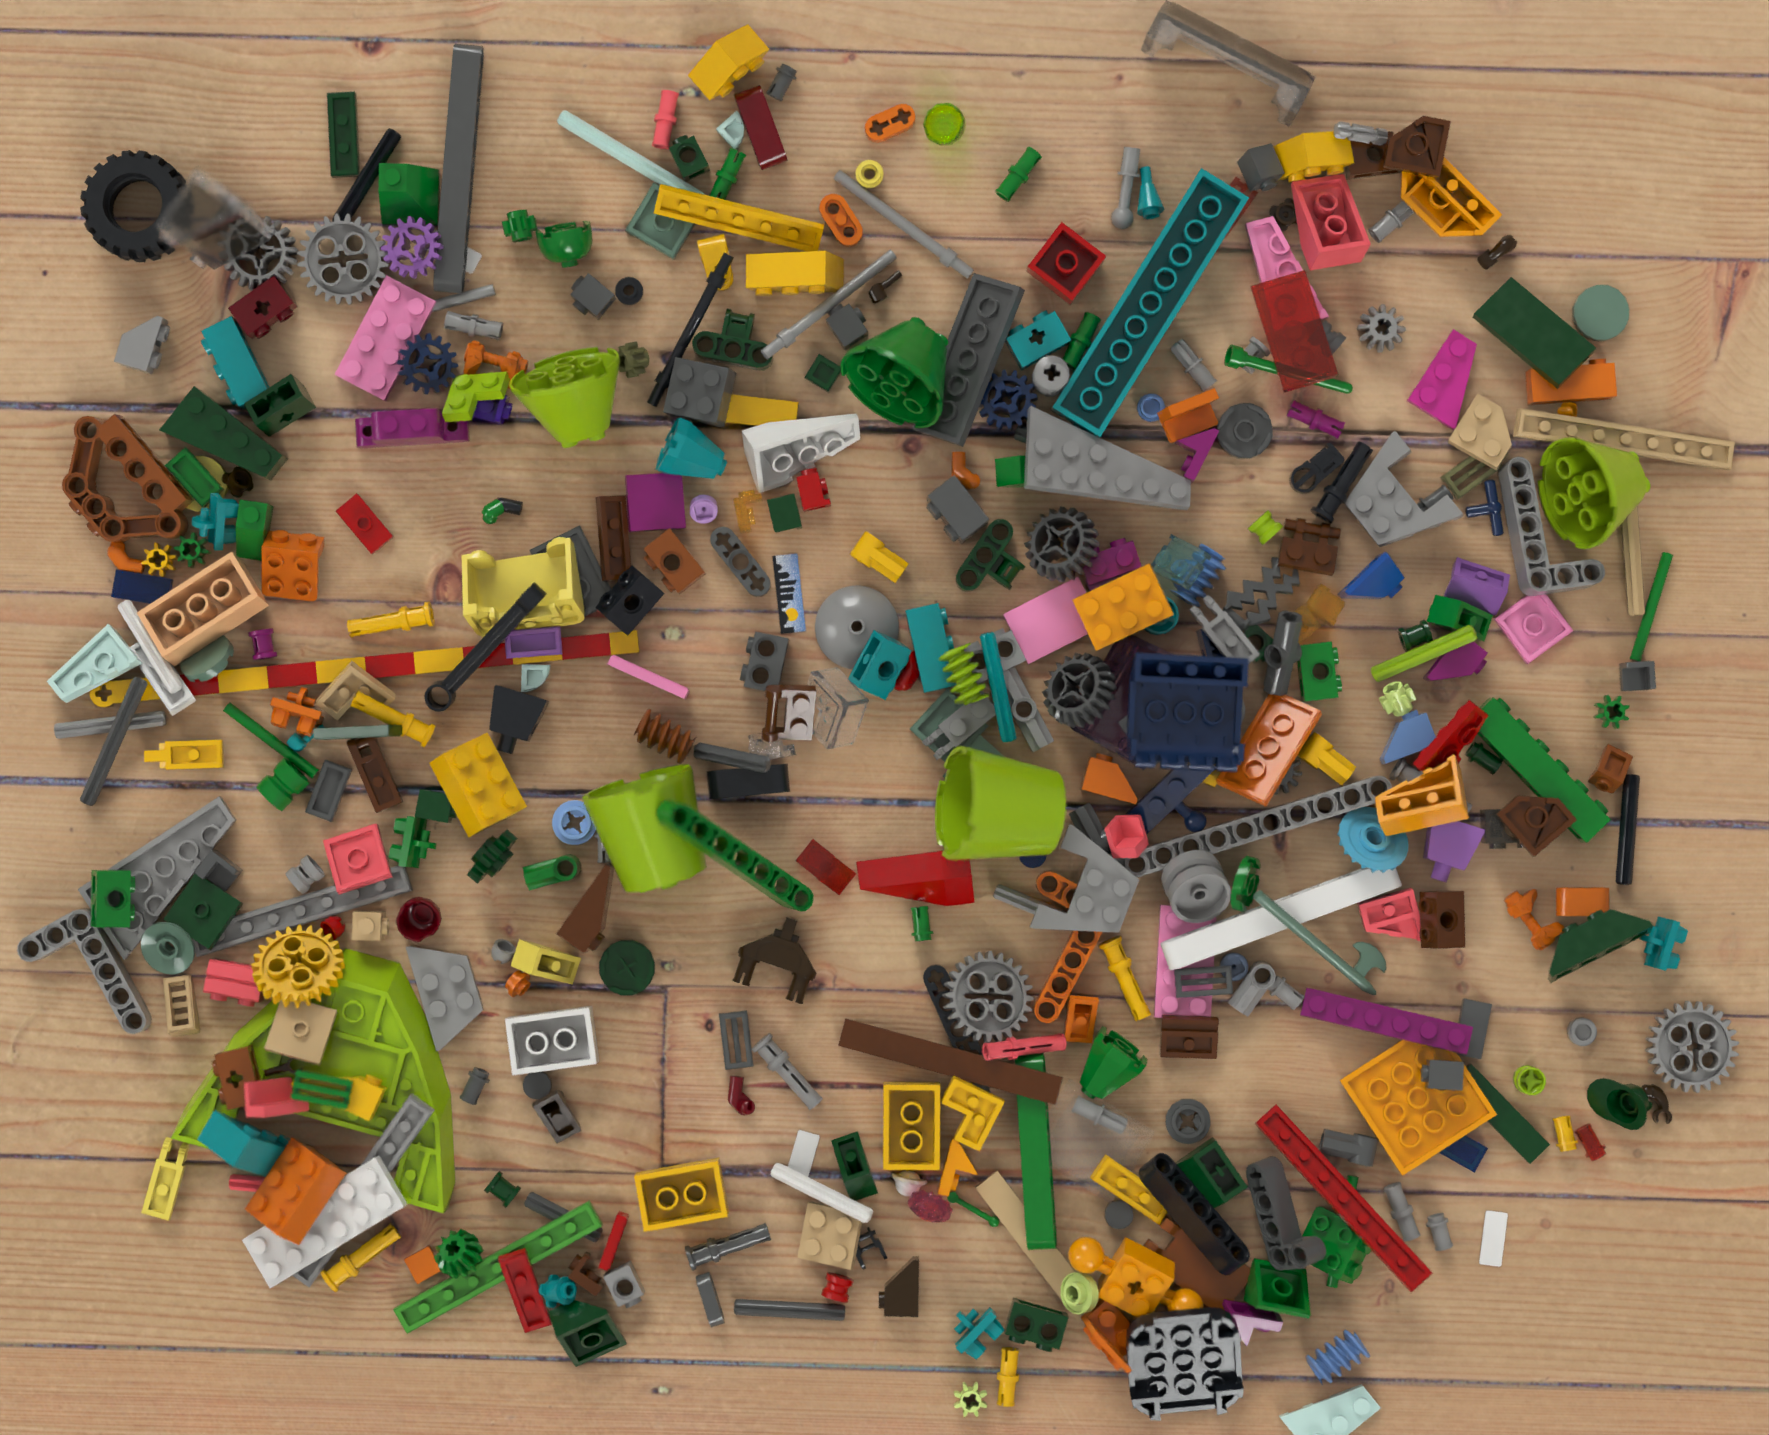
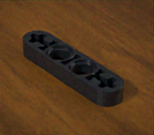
M937 964L930 965L926 968L923 975L925 986L952 1046L965 1050L963 1044L957 1047L955 1042L964 1041L969 1036L973 1038V1032L965 1037H957L951 1033L952 1023L958 1020L956 1018L948 1020L947 1017L953 1013L952 1010L944 1011L939 1006L942 994L948 993L950 990L941 991L934 996L932 991L938 990L936 983L929 982L928 978L931 977L930 971L936 970L937 973L942 972L944 977L940 981L943 988L945 987L944 983L950 982L951 979L944 967ZM968 1041L971 1050H977L978 1054L983 1055L978 1041Z

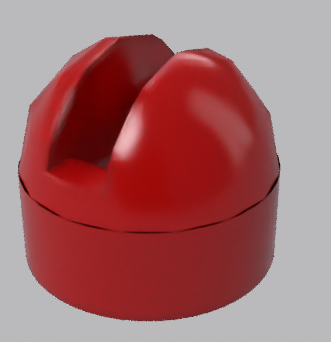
M330 916L322 921L320 927L323 929L324 935L331 933L333 941L339 938L344 933L346 927L345 924L340 922L342 918Z

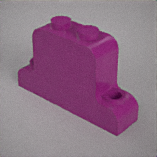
M436 408L371 412V417L355 419L357 448L470 442L469 421H456L458 427L455 431L451 432L448 430L450 422H445L442 411ZM366 427H372V435L369 437L364 435Z

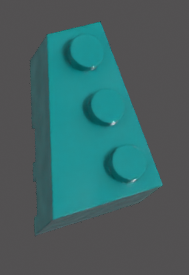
M214 1110L197 1140L232 1167L267 1176L290 1141V1138L282 1134L278 1137L266 1129L261 1130Z

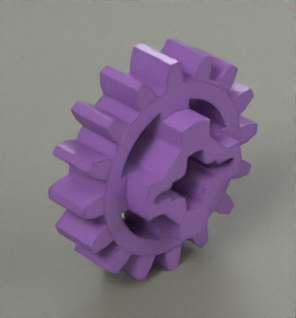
M408 216L407 223L397 219L398 227L394 228L389 225L388 229L391 235H383L382 237L388 242L387 245L381 247L382 251L388 253L383 260L386 263L393 262L390 269L393 272L399 270V275L404 278L408 272L413 279L417 278V272L427 276L426 268L430 267L435 270L436 266L433 261L435 259H442L437 254V250L443 249L444 245L436 242L441 238V235L438 232L432 233L435 226L431 223L425 226L423 218H419L416 223L412 216ZM411 230H420L425 234L415 236ZM410 240L416 244L414 246V254L408 251L411 249ZM427 249H429V252H428L427 257L424 258V257H425V254H426V252H427ZM409 259L413 263V265H404L400 262V260L405 261Z

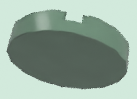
M1595 285L1587 288L1576 298L1572 307V319L1584 337L1593 341H1606L1616 337L1625 329L1629 320V306L1626 298L1618 289L1609 285Z
M224 635L181 662V672L191 682H195L196 679H199L200 682L207 681L217 676L227 667L229 655L233 656V645Z

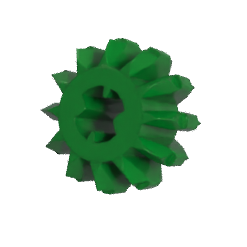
M460 1229L458 1233L450 1230L448 1238L441 1237L443 1243L442 1245L435 1246L438 1254L434 1256L440 1271L455 1279L460 1275L467 1278L469 1270L476 1271L475 1264L483 1261L480 1254L484 1250L474 1234Z

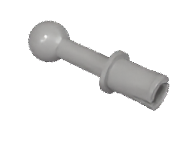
M1124 147L1121 170L1117 173L1118 175H1123L1119 205L1113 211L1111 221L1119 229H1126L1133 222V213L1129 207L1134 177H1140V174H1137L1141 150L1139 148Z

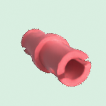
M661 91L658 114H655L654 117L656 127L652 146L655 148L669 149L672 127L676 125L677 118L674 116L679 93L675 91Z

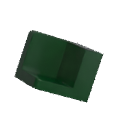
M794 494L767 500L773 528L776 533L794 528H802Z

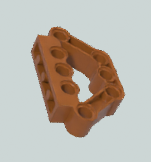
M113 414L106 422L103 419L92 416H83L78 419L74 426L76 440L69 473L63 478L62 488L66 496L71 500L68 504L72 510L78 515L82 514L87 519L88 523L86 525L95 536H101L110 542H126L130 538L161 536L169 539H179L180 536H184L189 525L182 511L194 500L126 419L117 414ZM91 424H95L96 434L90 438L87 434V429ZM121 442H124L127 447L126 453L119 456L117 447ZM103 443L106 445L105 450L108 457L112 460L120 461L124 466L123 471L126 478L132 482H137L142 487L143 498L147 502L156 504L162 511L159 515L118 516L114 511L112 499L99 494L96 490L95 480ZM139 463H142L145 471L138 478L135 474V468ZM79 479H83L85 483L84 490L78 493L75 487L76 482ZM160 484L163 493L160 498L156 499L153 496V489L156 485ZM97 500H100L103 504L102 511L99 514H96L93 510L94 503ZM173 517L176 521V527L173 531L169 532L166 528V522L169 518ZM115 521H118L121 525V530L115 536L111 531V527Z

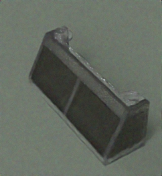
M1166 0L1160 8L1141 48V51L1153 57L1158 50L1163 48L1172 51L1177 40L1180 39L1277 89L1271 102L1277 105L1279 110L1277 121L1290 127L1298 114L1316 75L1171 0Z
M196 169L156 225L157 228L163 231L160 236L173 247L179 243L192 254L190 258L192 262L202 269L208 265L213 270L270 241L276 232L245 202L198 169Z

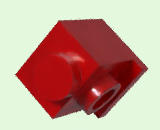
M817 468L801 471L802 476H798L796 479L803 511L807 512L830 507V498L824 500L823 495L828 494L825 478L819 479Z

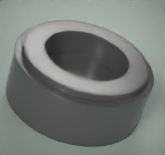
M543 1071L529 1073L523 1081V1090L532 1099H541L548 1095L552 1088L551 1078Z
M1114 1200L1105 1209V1219L1111 1227L1124 1229L1133 1220V1210L1123 1200Z

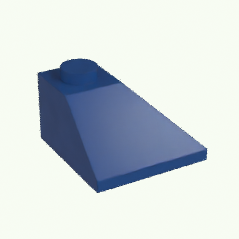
M1384 552L1377 555L1337 595L1340 598L1382 599L1387 595L1392 598L1403 587L1400 582L1405 577L1391 557Z

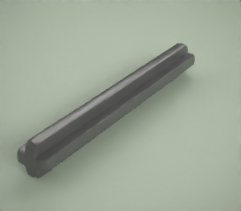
M134 677L129 685L80 797V801L86 805L93 806L96 803L147 687V681L139 677Z

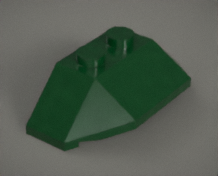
M1610 909L1604 913L1602 910L1592 913L1587 917L1588 921L1579 926L1577 923L1570 924L1562 930L1563 934L1559 937L1548 974L1549 982L1552 983L1651 933L1653 928L1651 921Z

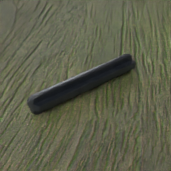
M388 128L336 211L341 221H344L347 213L351 215L352 219L379 175V163L387 162L400 141L401 135L397 131Z
M1626 774L1623 781L1616 883L1619 885H1631L1633 878L1640 777L1634 774Z

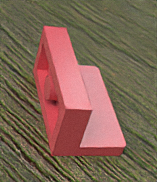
M291 1077L246 1082L244 1084L246 1117H271L309 1111V1102L291 1099V1093L293 1092Z

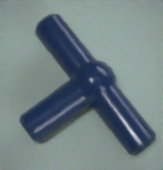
M1487 480L1484 482L1487 503L1466 507V517L1471 518L1489 514L1493 536L1503 535L1504 531L1500 513L1502 506L1498 501L1495 480Z

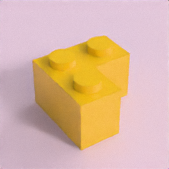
M747 24L715 41L688 76L709 101L719 95L723 98L734 89L735 86L732 83L735 80L741 79L749 70L754 72L765 62L763 57L770 49Z
M1334 131L1302 133L1273 146L1285 172L1279 180L1288 179V183L1305 180V177L1319 175L1321 171H1327V175L1339 174L1344 172L1343 167L1354 163L1350 140L1347 137L1345 139L1336 138Z

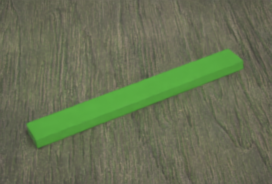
M589 1200L482 1259V1262L475 1264L476 1271L469 1270L467 1278L461 1275L457 1279L449 1277L396 1306L393 1310L408 1334L504 1281L505 1278L498 1261V1256L526 1248L531 1265L597 1230L603 1226V1223Z

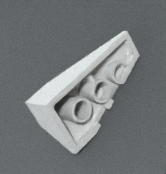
M857 414L768 422L742 430L744 453L757 491L761 493L784 486L793 481L792 476L803 469L814 468L816 461L826 455L833 456L860 439V429Z

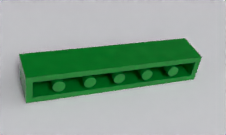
M1494 697L1488 698L1480 706L1488 714V717L1477 735L1537 797L1559 798L1577 819L1567 829L1581 843H1587L1611 820L1606 815L1608 809L1599 800L1593 801L1587 795L1589 792L1588 788L1580 780L1574 781L1567 774L1570 770L1561 760L1557 759L1554 761L1548 754L1550 751L1548 746L1539 738L1535 741L1528 733L1530 731L1528 725L1520 718L1515 720L1508 713L1511 708L1501 698L1497 700Z

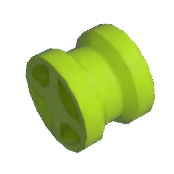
M1267 510L1248 530L1251 533H1255L1259 537V542L1264 545L1283 525L1280 522H1275L1272 519V513Z

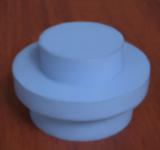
M1156 394L1144 395L1137 404L1139 416L1148 422L1159 420L1157 413L1165 408L1163 399Z

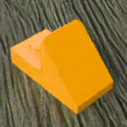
M953 1136L951 1137L937 1190L938 1194L948 1197L950 1190L956 1191L960 1175L955 1174L956 1170L978 1175L961 1143L954 1140Z

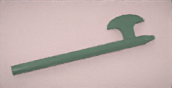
M1258 890L1254 894L1253 899L1362 991L1376 995V991L1371 983L1364 978L1373 967H1378L1384 973L1386 971V961L1376 947L1366 942H1356L1352 945L1360 955L1359 961L1352 968L1264 892Z

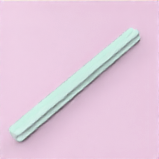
M563 110L557 120L559 125L657 184L704 194L702 191L570 112Z

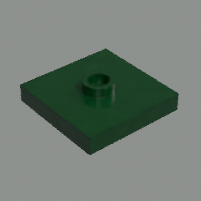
M194 874L163 920L180 926L192 939L207 949L212 950L243 903L208 880Z

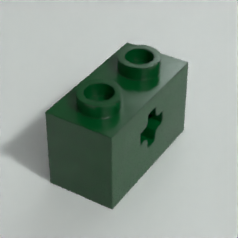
M292 374L244 403L254 424L268 437L316 408L305 386Z

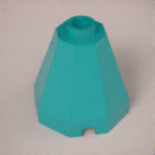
M681 417L676 418L665 439L667 441L665 447L661 448L655 470L664 474L714 479L716 474L721 476L727 464V460L723 459L725 453L690 421Z

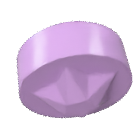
M702 494L692 499L690 503V516L694 521L706 524L716 518L718 504L713 497Z

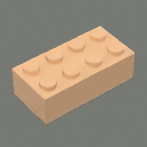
M231 551L138 611L137 614L161 656L175 667L269 605L243 561Z

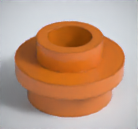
M520 970L514 972L505 984V988L509 990L508 994L511 997L525 994L531 985L529 982L530 975L526 972L522 973Z

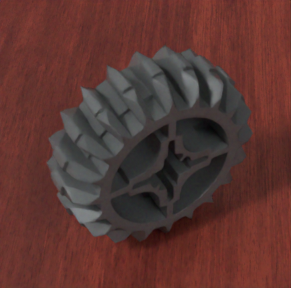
M1060 506L1058 512L1054 509H1049L1048 517L1040 514L1042 521L1039 524L1032 522V526L1035 528L1034 532H1026L1027 536L1031 538L1030 541L1024 543L1025 547L1029 549L1025 554L1031 560L1030 566L1035 570L1037 569V573L1040 576H1046L1050 581L1057 579L1059 582H1065L1066 577L1070 580H1075L1076 572L1080 575H1085L1083 567L1085 565L1093 567L1092 562L1089 560L1091 557H1098L1097 552L1093 549L1100 546L1099 541L1095 539L1099 536V533L1094 528V522L1088 519L1085 513H1078V510L1075 508L1068 510ZM1067 525H1072V526H1073L1071 529H1070V528H1067V529H1065V530H1063V531H1058V530H1057L1058 528L1063 527V526H1067ZM1062 542H1064L1063 547L1066 550V552L1060 546ZM1061 558L1067 559L1062 563H1051L1053 560L1057 561Z
M1075 653L1073 659L1065 656L1063 664L1056 662L1057 669L1055 672L1049 671L1051 679L1044 681L1045 686L1048 688L1042 691L1046 698L1043 703L1048 708L1049 714L1056 718V721L1060 724H1066L1072 728L1076 725L1084 728L1086 722L1094 725L1095 717L1103 718L1102 711L1104 709L1111 710L1108 702L1116 700L1111 693L1117 689L1116 684L1113 683L1116 678L1111 672L1110 666L1105 662L1103 663V660L1098 656H1092L1088 653H1084L1083 656Z

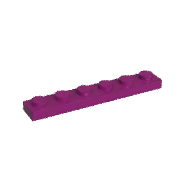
M1306 988L1300 1016L1463 1055L1468 1053L1473 1030L1472 1026L1311 988Z

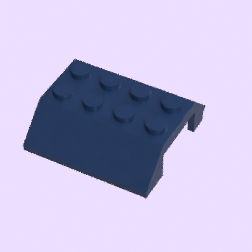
M1135 653L1128 691L1126 730L1128 760H1134L1135 767L1155 768L1156 761H1159L1160 769L1183 770L1185 762L1188 763V770L1211 771L1212 764H1216L1217 771L1237 772L1238 765H1241L1242 761H1244V744L1240 743L1243 687H1248L1249 658Z

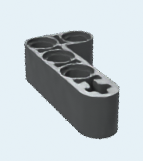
M1270 1156L1250 1164L1246 1169V1177L1270 1264L1277 1270L1302 1269L1323 1260L1326 1255V1247L1323 1241L1317 1236L1302 1237L1284 1168L1280 1160Z

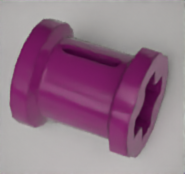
M273 628L248 632V636L252 638L253 660L277 657L271 635L274 633Z

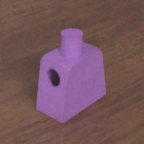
M1460 821L1428 827L1423 858L1435 862L1430 878L1447 883L1451 868L1465 870L1485 830Z

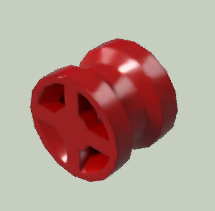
M827 1272V1285L822 1289L821 1295L831 1300L847 1303L849 1300L848 1289L852 1287L854 1280L844 1275Z

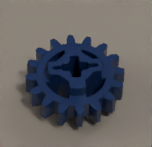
M426 333L424 340H422L419 334L414 335L415 343L406 340L407 350L399 349L398 351L403 356V360H397L396 364L402 365L403 369L398 371L397 374L407 377L403 382L404 385L413 383L412 391L417 392L422 387L423 394H428L430 388L435 393H439L440 384L444 387H449L446 379L448 377H456L451 372V368L458 367V364L453 363L451 358H454L457 354L456 352H448L451 346L449 342L443 345L440 344L442 341L441 336H437L433 341L431 333ZM427 345L436 347L441 353L436 355L431 353ZM415 350L416 358L413 363L409 364V358ZM424 357L432 360L438 359V361L430 365V371L427 368H416L424 362ZM445 364L444 372L439 377L437 372L440 366ZM420 373L424 375L428 383L417 380L413 374Z
M1005 369L1002 370L1001 377H997L995 373H992L993 381L988 383L979 406L983 408L979 412L981 418L989 416L986 421L987 425L991 426L996 422L998 431L1002 429L1003 425H1007L1009 432L1012 431L1014 424H1017L1020 429L1023 428L1022 420H1027L1029 407L1037 408L1036 405L1031 403L1038 400L1037 394L1031 393L1035 390L1034 384L1026 385L1028 381L1027 376L1024 375L1019 379L1016 370L1012 372L1011 376H1007ZM1005 384H1014L1016 387H1009ZM995 389V397L992 400H990L989 403V397L992 391ZM1007 396L1011 399L1012 403L1007 405L1006 402H1003V397ZM1026 398L1025 405L1023 409L1019 412V405ZM999 414H1005V415H1008L1009 417L1005 418V417H1000V416H998V415H999Z

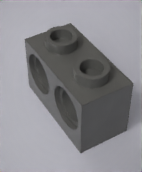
M756 631L754 637L749 636L746 653L750 654L749 664H743L740 680L745 681L744 687L765 692V688L768 685H780L789 638ZM764 641H771L775 646L774 653L768 657L762 656L759 653V646ZM759 668H764L769 673V678L764 684H757L753 680V673Z

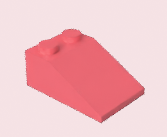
M1344 174L1293 181L1291 188L1300 244L1309 270L1361 262L1371 243Z

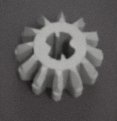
M1385 304L1380 305L1378 312L1373 306L1368 309L1369 315L1362 314L1360 317L1365 324H1359L1357 330L1365 331L1366 333L1360 336L1359 340L1362 342L1369 339L1370 342L1366 347L1369 350L1377 344L1378 353L1383 352L1384 344L1389 351L1393 350V341L1401 343L1403 340L1397 333H1404L1406 331V327L1397 326L1398 323L1404 320L1403 316L1394 318L1393 315L1396 312L1394 307L1386 313ZM1378 322H1381V326L1383 324L1387 326V330L1384 331L1385 335H1382V331L1377 333L1375 328L1379 325Z

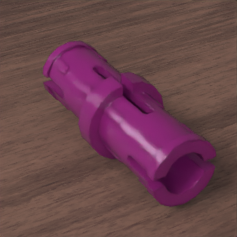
M1293 400L1290 407L1300 411V413L1289 409L1287 417L1309 425V429L1314 430L1316 428L1334 436L1336 439L1339 438L1341 431L1332 428L1331 425L1338 429H1343L1345 422L1323 414V410L1319 408L1314 410Z

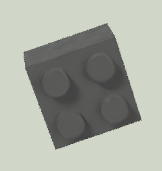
M675 357L663 412L674 418L681 417L685 420L724 428L737 373L727 367Z
M955 475L927 496V510L935 520L939 518L943 520L946 524L943 530L953 542L958 540L961 544L964 543L989 522V518Z

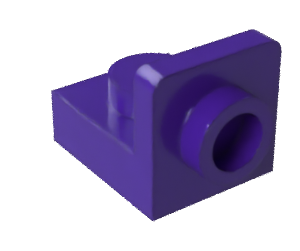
M505 395L504 399L478 401L473 417L503 425L504 419L508 420L513 404L509 403L510 398Z

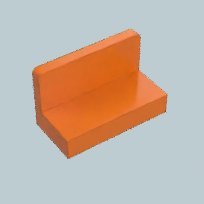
M1215 388L1170 405L1157 413L1170 443L1218 424L1210 404L1219 399Z

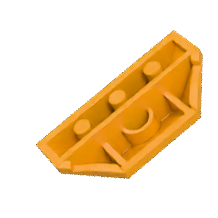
M1445 157L1439 178L1401 171L1400 198L1439 237L1482 236L1502 216Z

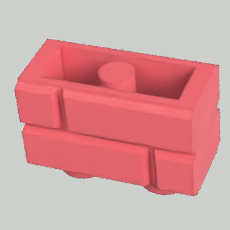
M211 958L209 960L203 992L210 993V999L227 1001V997L238 999L237 1004L254 1007L255 1002L259 1003L264 999L263 991L259 992L256 983H254L251 965L218 958Z

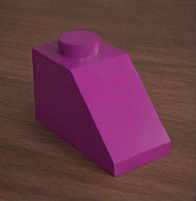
M1475 642L1468 643L1440 655L1423 679L1435 681L1470 676L1473 672L1477 675L1487 663L1484 658L1488 652Z

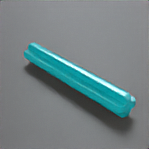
M987 632L980 635V641L1000 737L1003 742H1011L1016 740L1017 737L996 635L994 632Z

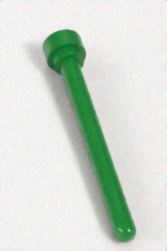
M1231 344L1226 351L1224 364L1227 367L1238 369L1239 367L1248 366L1345 394H1349L1353 390V386L1348 382L1248 355V352L1244 351L1243 347Z

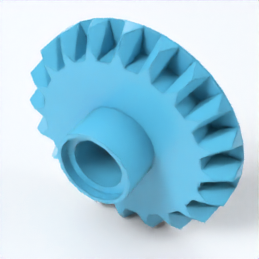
M1362 807L1352 810L1343 817L1339 824L1337 834L1340 837L1339 845L1344 847V855L1352 857V863L1358 862L1361 864V869L1370 868L1372 873L1380 870L1382 873L1389 869L1393 871L1398 865H1401L1407 856L1409 845L1406 833L1385 836L1378 822L1377 808Z

